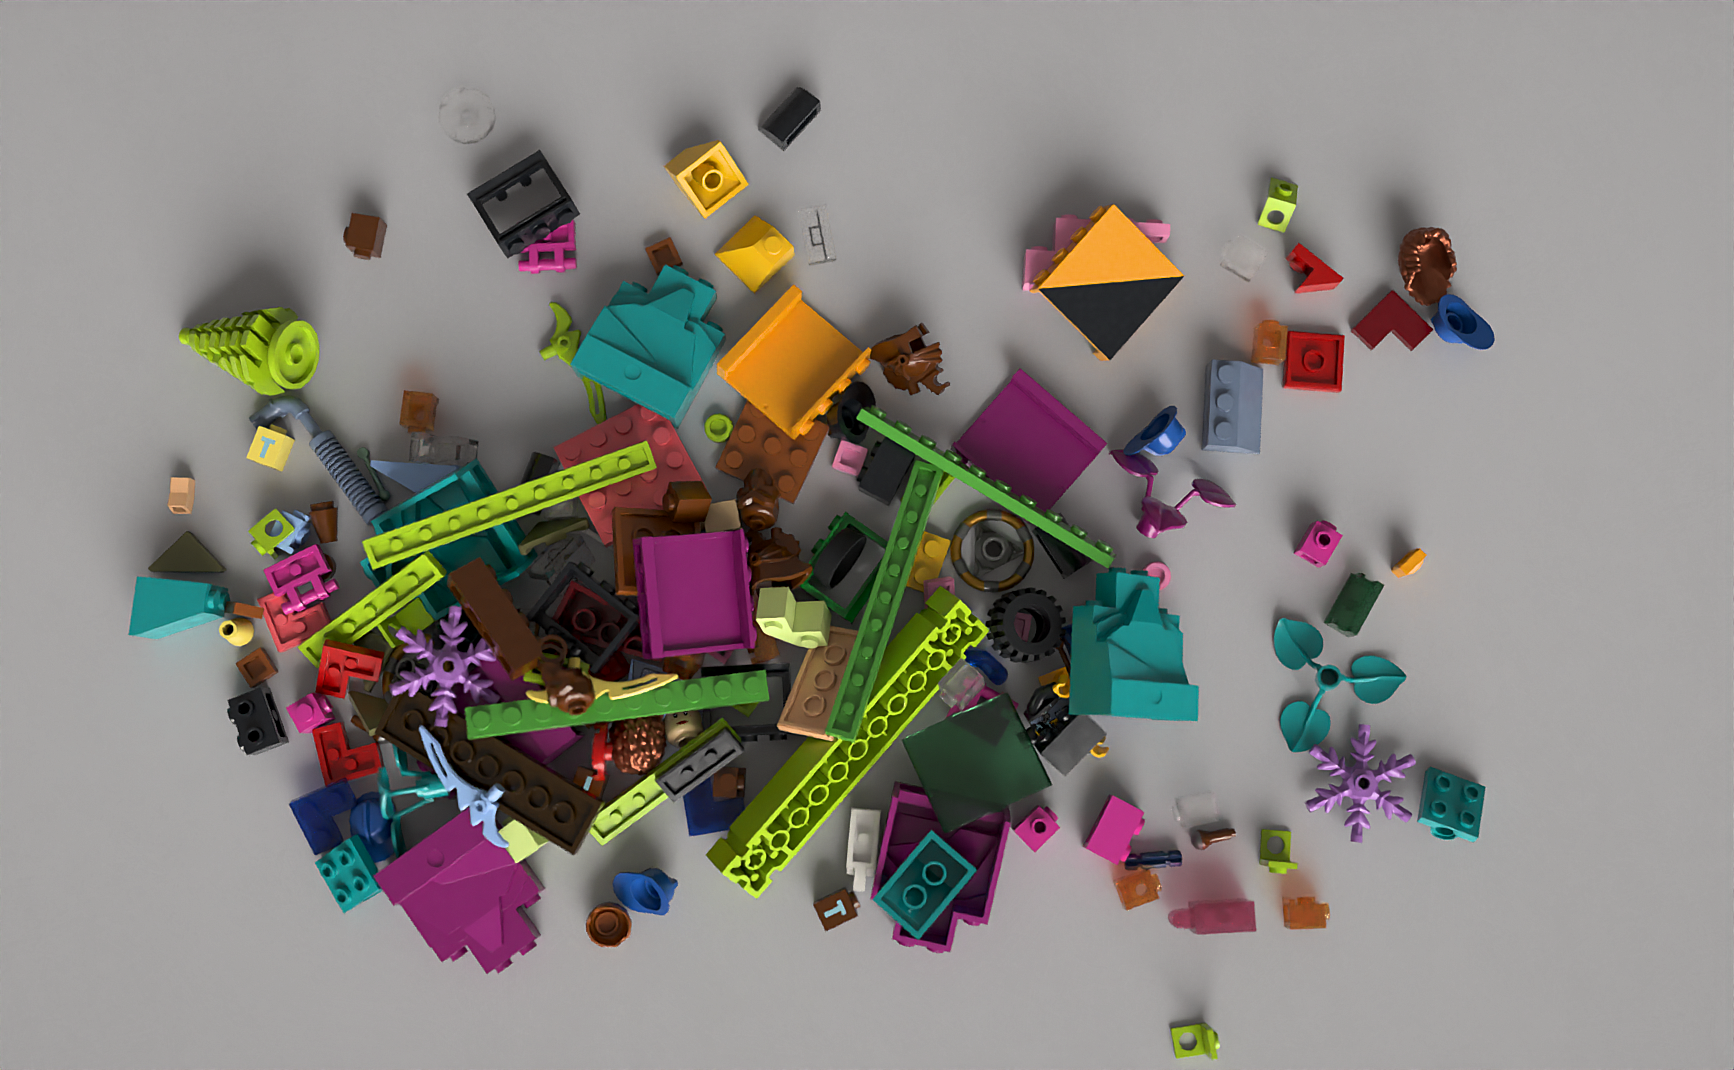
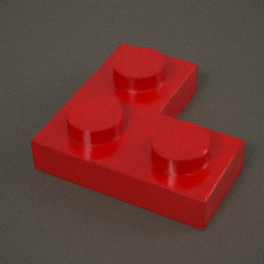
M326 639L322 649L315 692L345 699L350 676L378 682L381 676L385 652Z
M344 722L312 729L325 787L376 774L379 767H385L380 745L377 742L350 749Z

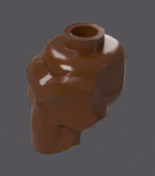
M755 468L747 474L744 479V487L739 488L736 495L737 507L741 511L742 521L745 525L756 531L769 529L775 525L779 513L778 501L781 496L778 489L773 486L774 480L772 477L759 468Z
M559 662L540 664V672L546 687L547 700L552 707L559 708V710L571 715H581L595 702L596 696L593 683L588 676L583 675L580 668L561 669Z

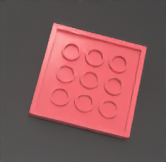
M639 404L553 447L564 469L633 444L645 440L648 441L657 467L656 469L579 496L606 548L613 545L612 510L614 507L664 510L662 498L667 492L669 482L702 481L670 420Z

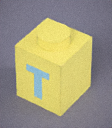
M271 424L269 429L259 426L246 458L282 472L295 440L286 436L287 430Z

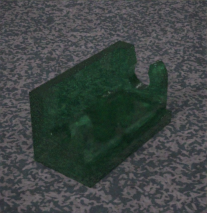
M1350 573L1323 622L1347 637L1358 635L1384 587V584L1379 581L1372 582L1366 579V575L1363 573Z

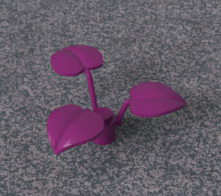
M1124 449L1111 450L1108 453L1113 455L1115 461L1125 471L1147 479L1146 494L1141 501V510L1144 513L1136 525V529L1146 537L1156 538L1158 534L1164 531L1184 528L1187 520L1178 510L1193 496H1200L1206 503L1217 507L1231 508L1237 505L1221 487L1205 479H1194L1192 486L1195 489L1191 490L1175 507L1166 505L1160 500L1151 497L1154 481L1152 475H1157L1159 472L1151 460L1140 453L1130 456L1123 453Z

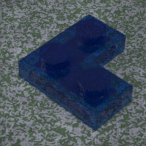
M711 776L683 796L689 837L731 830L729 827L745 810L744 797L715 802Z
M346 777L291 800L289 806L314 855L325 852L344 842V838L333 816L356 807L358 801Z

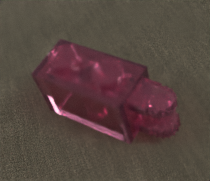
M1247 898L1188 901L1189 908L1172 910L1167 918L1170 925L1177 929H1190L1196 935L1256 932L1254 901Z

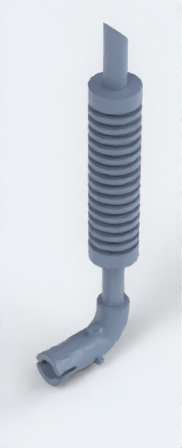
M291 395L280 396L274 400L270 398V402L249 417L250 422H255L253 426L258 429L259 426L266 428L280 416L283 418L288 413H291L296 420L299 419L310 433L313 439L310 441L309 446L319 457L322 464L326 466L325 468L332 475L333 479L336 480V483L339 484V487L346 497L349 498L352 505L356 507L355 509L362 516L368 526L372 525V520L388 510L366 478L362 476L363 474L356 467L342 445L339 444L334 434L330 430L322 432L309 414L310 409L301 399Z

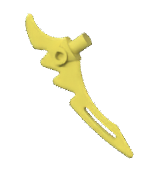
M576 657L569 658L568 668H580L581 660ZM583 672V675L588 676L593 683L595 700L605 692H608L611 700L633 696L678 678L677 674H648L635 680L612 682L594 678ZM653 679H657L656 681L651 682V683H648V684L643 685V686H639V687L631 688V689H627V690H622L623 688H626V687L635 686V685H638V684H642V683L648 682V681L653 680ZM528 690L526 692L530 699L541 703H548L546 690Z

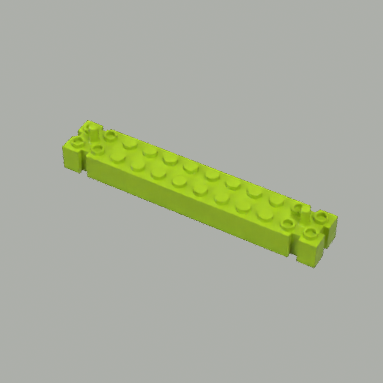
M939 586L925 602L928 608L921 610L920 614L917 612L886 647L855 743L834 737L833 741L808 736L729 827L731 830L727 833V839L725 840L720 837L705 854L723 875L734 883H738L756 899L772 882L769 876L776 869L780 872L966 659L967 656L964 654L966 649L970 645L975 648L990 631L959 598L942 586Z

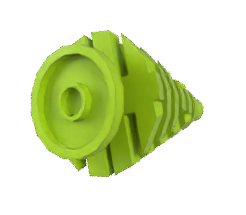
M276 307L242 313L243 317L235 316L231 319H215L209 323L197 324L194 328H183L179 332V341L182 344L190 345L193 351L204 356L205 359L238 378L261 395L272 396L285 393L278 385L287 389L302 388L311 380L319 361L320 345L317 333L309 323L297 320V314L290 308Z

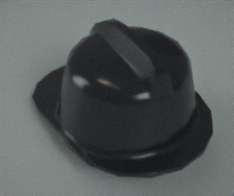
M860 381L851 383L844 391L840 401L831 406L827 414L828 436L830 438L848 440L853 444H859L864 441L869 426L856 419L861 408H871L872 405L876 406L874 393L867 384Z

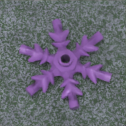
M450 606L448 622L443 619L440 620L441 627L446 634L439 635L446 643L441 650L433 649L432 638L428 643L426 642L421 629L417 630L415 636L402 626L395 635L409 644L403 648L404 652L419 653L416 659L427 657L430 665L426 670L415 667L417 673L400 672L404 680L390 684V690L393 696H396L409 689V696L412 697L416 694L421 684L425 690L429 680H436L440 688L433 692L432 695L438 697L429 707L430 711L437 709L435 726L447 727L448 710L456 713L457 710L451 697L457 698V695L451 688L457 682L463 683L465 694L470 689L475 703H479L480 696L490 704H496L501 697L487 688L493 684V681L479 680L477 678L480 676V673L469 675L467 672V666L471 662L482 666L479 659L485 661L496 660L484 639H480L475 649L471 643L468 651L465 653L457 649L456 644L464 640V637L458 636L467 626V622L459 624L462 607ZM447 660L452 661L454 669L451 672L444 671L442 668L443 662Z
M1359 724L1358 740L1354 737L1350 739L1357 752H1350L1357 760L1353 767L1345 766L1344 756L1339 760L1333 747H1330L1329 753H1327L1316 744L1312 746L1309 754L1322 762L1317 765V768L1320 770H1333L1329 776L1340 774L1343 782L1339 787L1329 784L1331 790L1316 788L1315 792L1320 796L1305 802L1309 812H1313L1325 805V812L1328 813L1336 801L1340 806L1343 797H1350L1354 805L1346 810L1347 812H1352V814L1347 818L1344 826L1352 825L1350 841L1362 843L1363 838L1362 827L1370 829V824L1364 813L1371 814L1364 806L1368 799L1376 801L1377 810L1382 806L1388 819H1391L1392 813H1394L1405 823L1409 821L1413 813L1399 805V803L1404 801V798L1388 796L1392 790L1381 792L1378 783L1382 779L1392 782L1390 776L1405 778L1406 775L1401 770L1416 765V761L1411 754L1396 761V754L1393 753L1385 766L1381 760L1377 770L1370 769L1367 761L1375 755L1369 754V752L1374 748L1377 741H1369L1371 725ZM1361 778H1364L1365 780V786L1363 789H1361L1358 785V782Z

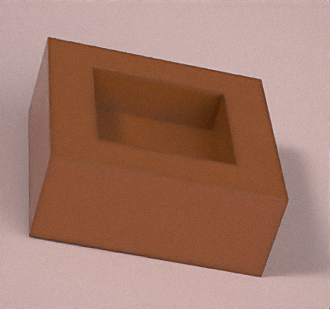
M671 237L645 248L657 276L660 275L665 265L671 268L674 265L679 267L683 265Z
M227 601L224 613L262 619L264 608Z
M262 647L235 663L250 688L257 687L279 672Z

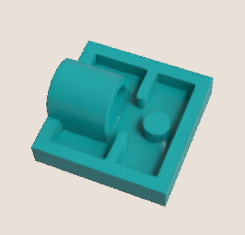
M1429 767L1424 775L1417 822L1430 826L1431 834L1439 839L1453 840L1460 837L1474 842L1479 838L1486 787Z
M358 834L348 838L315 862L343 914L382 891V888L373 877L379 871Z

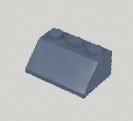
M1212 359L1205 368L1202 451L1260 454L1263 393L1262 368L1241 361Z

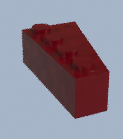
M580 580L571 581L552 617L580 641L607 648L629 620ZM640 622L617 651L643 658ZM669 657L656 658L650 660L664 662L668 660Z

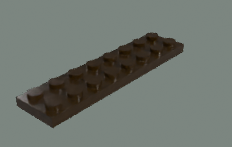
M420 688L412 697L409 696V689L392 697L374 732L375 734L434 769L419 731V726H424L439 742L448 764L462 780L487 792L495 783L500 784L505 791L496 800L499 804L498 810L574 856L578 853L605 804L604 800L499 736L468 739L466 716L458 711L452 713L448 710L447 727L435 726L437 709L430 711L429 707L436 698ZM431 743L432 748H433V750H434V753H435V755H436V757H437V760H438L440 766L442 767L443 771H444L445 774L447 775V772L445 771L444 767L442 766V764H441V762H440V760H439V758H438V756H437V754H436V751H435V749H434V746H433V744Z

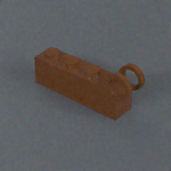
M479 557L448 574V588L512 681L536 667L540 670L541 662H559L560 667H563L568 651L566 642L556 635H547L542 639L538 635H533L529 629L530 624L523 612H518L512 604L513 598L505 587H500L496 581V573L490 564L485 565ZM549 641L557 642L561 646V648L555 644L545 643ZM545 650L555 651L559 655V657L556 659H549L545 657L542 652Z

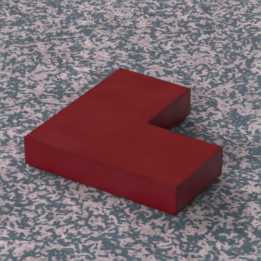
M1392 290L1351 332L1370 350L1374 349L1392 332L1412 351L1434 329Z

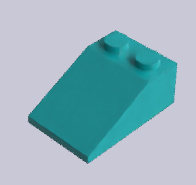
M931 830L872 900L919 940L977 869Z

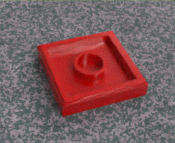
M1287 331L1285 334L1282 388L1340 393L1342 391L1345 335Z

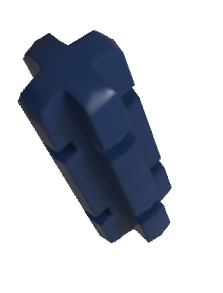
M1179 850L1167 851V853L1163 851L1140 853L1139 856L1136 853L1129 854L1124 861V867L1128 871L1138 870L1139 867L1141 869L1166 868V865H1169V867H1179L1182 865V854Z

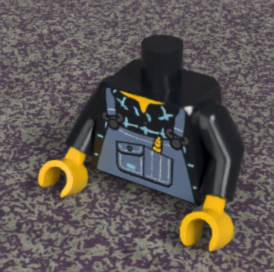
M1061 675L1057 683L1052 682L1036 688L1027 704V709L1023 713L1030 727L1016 735L1024 750L1033 746L1037 742L1038 735L1044 729L1050 728L1057 721L1060 712L1069 707L1070 686H1065L1068 680L1067 675ZM1105 736L1101 739V741L1098 744H1103L1105 742ZM1097 744L1088 753H1092L1095 757H1104L1109 747H1100Z

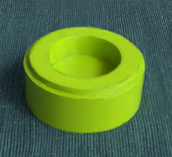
M721 413L709 416L704 425L707 437L715 443H723L729 440L734 429L730 418Z

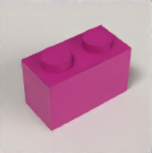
M1108 795L1082 847L1116 865L1119 864L1120 860L1124 862L1132 848L1129 842L1133 834L1138 835L1145 823V819L1142 818L1144 811L1113 795Z

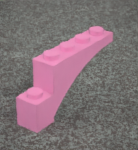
M1062 215L1061 218H1056L1053 225L1052 251H1048V248L1043 246L1031 247V250L1026 249L1023 261L1022 290L1031 289L1035 284L1033 282L1034 277L1041 270H1048L1054 263L1051 260L1052 257L1061 248L1064 247L1066 249L1072 243L1071 236L1080 227L1083 226L1085 228L1091 221L1090 218L1078 219L1076 215ZM1128 218L1152 243H1166L1170 236V224H1163L1162 220L1150 219L1144 223L1134 222V219Z

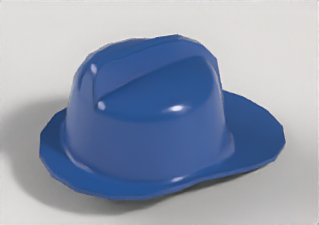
M1446 294L1440 298L1438 311L1431 318V323L1442 340L1448 343H1465L1478 350H1486L1493 345L1495 338L1490 325L1460 297Z
M1173 405L1163 409L1147 427L1128 442L1123 453L1130 456L1144 449L1155 456H1163L1172 452L1186 435V430L1176 419L1177 408Z
M371 791L362 794L355 800L350 810L349 824L351 837L358 834L373 862L378 863L387 860L394 853L391 836L393 816L388 819L383 817L380 807L381 795L379 792ZM392 801V804H393V813H394V812H396V809H395V805H394V803H393V801Z
M649 868L640 873L621 872L614 877L612 884L616 897L624 906L633 911L663 916L669 911V902L673 899L678 881L668 877L666 873L658 868Z

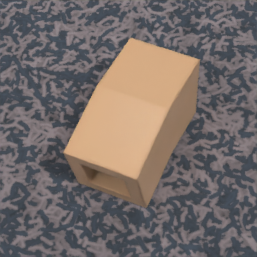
M171 477L167 506L173 514H191L195 496V480Z

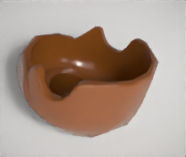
M602 903L596 906L587 916L586 932L591 941L600 947H618L630 937L632 920L627 910L618 903Z

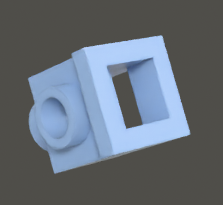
M295 509L292 514L282 510L281 514L295 528V531L276 547L294 555L300 552L298 550L299 546L305 544L309 538L311 523L308 521L310 517ZM276 521L269 536H278L282 532L283 526L281 522Z

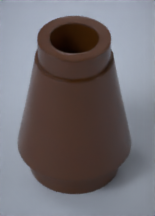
M334 501L310 504L311 512L308 513L320 544L338 541V507L335 508Z

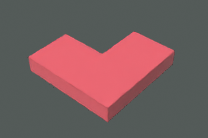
M272 592L257 599L259 606L264 608L263 616L276 648L280 653L300 645L332 621L325 603L321 602L298 613L295 610L286 615L282 610L281 604L290 600L287 593L278 597Z

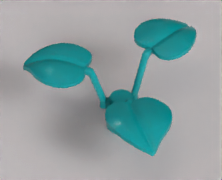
M1281 618L1275 629L1274 648L1279 661L1291 670H1299L1307 662L1310 667L1317 670L1315 683L1320 688L1311 707L1303 701H1297L1289 704L1281 714V731L1291 752L1296 753L1310 750L1314 744L1318 745L1328 735L1331 726L1330 716L1327 712L1316 709L1325 691L1335 689L1341 681L1355 683L1354 693L1360 700L1369 704H1378L1389 699L1406 680V674L1398 666L1377 656H1363L1357 659L1351 667L1354 677L1341 674L1336 666L1325 665L1322 667L1311 660L1317 658L1323 650L1322 635L1315 627L1305 622Z
M392 744L396 765L399 767L402 777H421V779L416 780V786L390 790L387 769L385 767L378 768L377 785L381 795V812L385 819L393 816V822L391 823L392 845L396 858H399L408 851L403 839L401 817L427 803L435 802V798L449 796L450 791L445 789L437 773L431 774V771L409 770L407 753ZM417 792L419 798L424 797V799L393 813L391 796Z

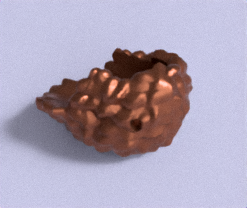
M1421 227L1413 229L1404 236L1402 244H1400L1398 265L1402 279L1405 282L1404 288L1406 291H1409V296L1414 297L1415 301L1420 303L1421 306H1430L1431 304L1438 303L1440 298L1447 294V288L1452 286L1449 279L1454 276L1457 270L1455 251L1451 248V239H1449V234L1442 228Z
M664 714L613 721L612 727L608 730L609 742H613L612 759L615 766L621 772L641 776L661 764L662 757L665 754V747L667 746L665 722L662 721Z

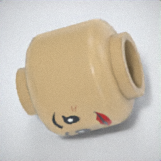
M698 710L666 714L664 718L666 739L669 744L678 749H681L704 732L701 714Z

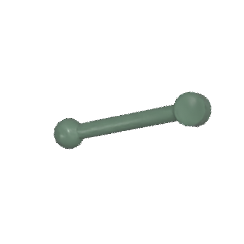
M364 447L359 448L357 456L364 460L379 490V498L382 501H387L390 498V493L384 489L375 469L370 466L369 450Z

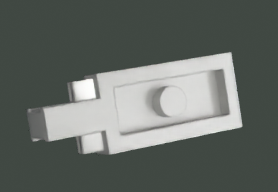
M851 809L846 867H848L847 874L854 875L853 891L865 892L866 876L873 877L874 870H876L881 810Z

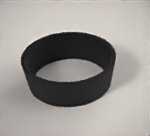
M847 527L842 529L822 552L815 565L813 575L829 590L833 589L852 569L865 547L867 538Z

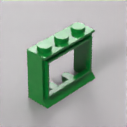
M845 511L842 517L837 514L828 526L831 532L825 540L820 538L812 548L811 552L814 556L809 561V564H811L813 569L809 577L799 587L816 600L825 601L829 609L850 624H853L856 616L869 601L883 557L846 609L808 583L813 576L815 565L824 549L849 524L886 550L888 541Z

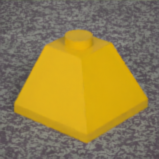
M720 140L686 148L664 165V168L677 187L704 219L749 185Z
M754 215L715 253V256L756 294L795 254L793 245L772 225Z

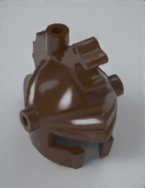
M920 323L918 327L915 325L906 333L884 339L871 348L870 359L884 366L883 375L887 378V382L891 383L895 389L908 390L910 396L921 391L918 386L919 382L936 395L943 393L945 388L950 386V382L941 384L937 380V375L943 372V368L938 367V363L943 361L940 357L942 350L939 349V342L929 346L925 345L922 336L930 332L923 323Z
M780 527L772 528L770 530L771 539L767 540L762 533L751 528L744 534L748 542H752L747 552V565H749L752 574L749 583V590L752 596L754 595V590H756L759 598L761 587L756 588V586L766 580H771L772 587H789L791 591L804 583L812 572L811 564L804 563L799 559L801 552L799 541L795 540L794 535L782 532Z

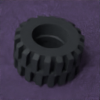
M1029 587L1005 593L1001 596L1002 598L995 600L992 604L994 608L989 609L987 613L991 620L985 622V626L990 628L991 633L986 635L988 640L993 639L994 644L991 647L994 651L1000 650L1001 657L1004 659L1010 658V661L1015 663L1045 659V656H1051L1055 652L1054 648L1060 647L1063 642L1059 637L1065 636L1066 629H1062V624L1066 623V618H1061L1059 613L1063 609L1061 605L1055 606L1054 604L1057 599L1053 596L1046 597L1047 592L1042 589L1036 591V588ZM1020 609L1030 612L1036 621V634L1030 642L1022 640L1015 630L1014 621Z

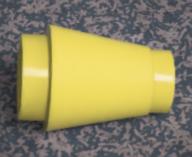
M237 617L221 623L219 633L232 645L243 646L252 639L254 628L248 619Z

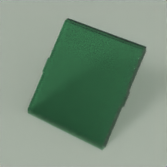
M1008 692L965 711L961 710L946 717L945 720L902 739V743L944 834L986 815L1001 812L1009 805L1053 785Z

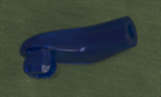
M966 649L964 654L967 657L960 665H970L981 669L995 685L1005 683L1008 678V671L989 651L985 649Z

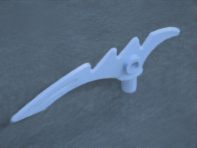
M420 725L419 731L423 744L439 779L447 791H451L453 788L457 790L459 809L464 810L469 806L471 824L475 826L483 821V835L499 847H508L509 843L499 834L495 823V814L499 806L496 800L505 791L500 784L495 783L487 792L462 780L448 764L439 742L424 726ZM431 743L433 744L434 749H435V751H436V754H437V756H438V758H439V760H440L442 766L444 767L445 771L447 772V775L445 774V772L443 771L442 767L440 766V764H439V762H438V760H437V757H436V755H435V753H434V750H433V748H432Z

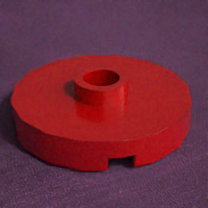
M600 722L594 724V729H600V732L595 733V736H593L592 766L593 769H598V773H592L594 781H605L607 760H612L613 742H608V722Z

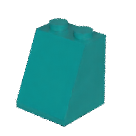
M137 576L128 635L160 639L223 618L225 616L226 602L230 601L228 588L209 583Z

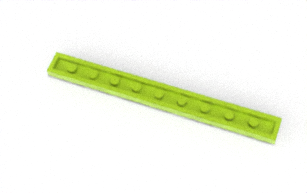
M645 440L362 540L372 569H376L656 469L657 467L648 441Z

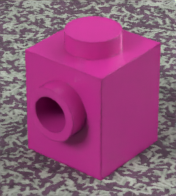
M1317 520L1309 525L1294 554L1320 568L1327 564L1343 535L1336 532L1337 527L1325 520L1319 522Z
M310 693L286 707L299 733H312V729L323 727L336 719L332 712L331 702L325 695L320 693Z
M1036 805L1012 830L1033 852H1036L1060 828L1056 823L1059 818L1048 806L1042 809Z

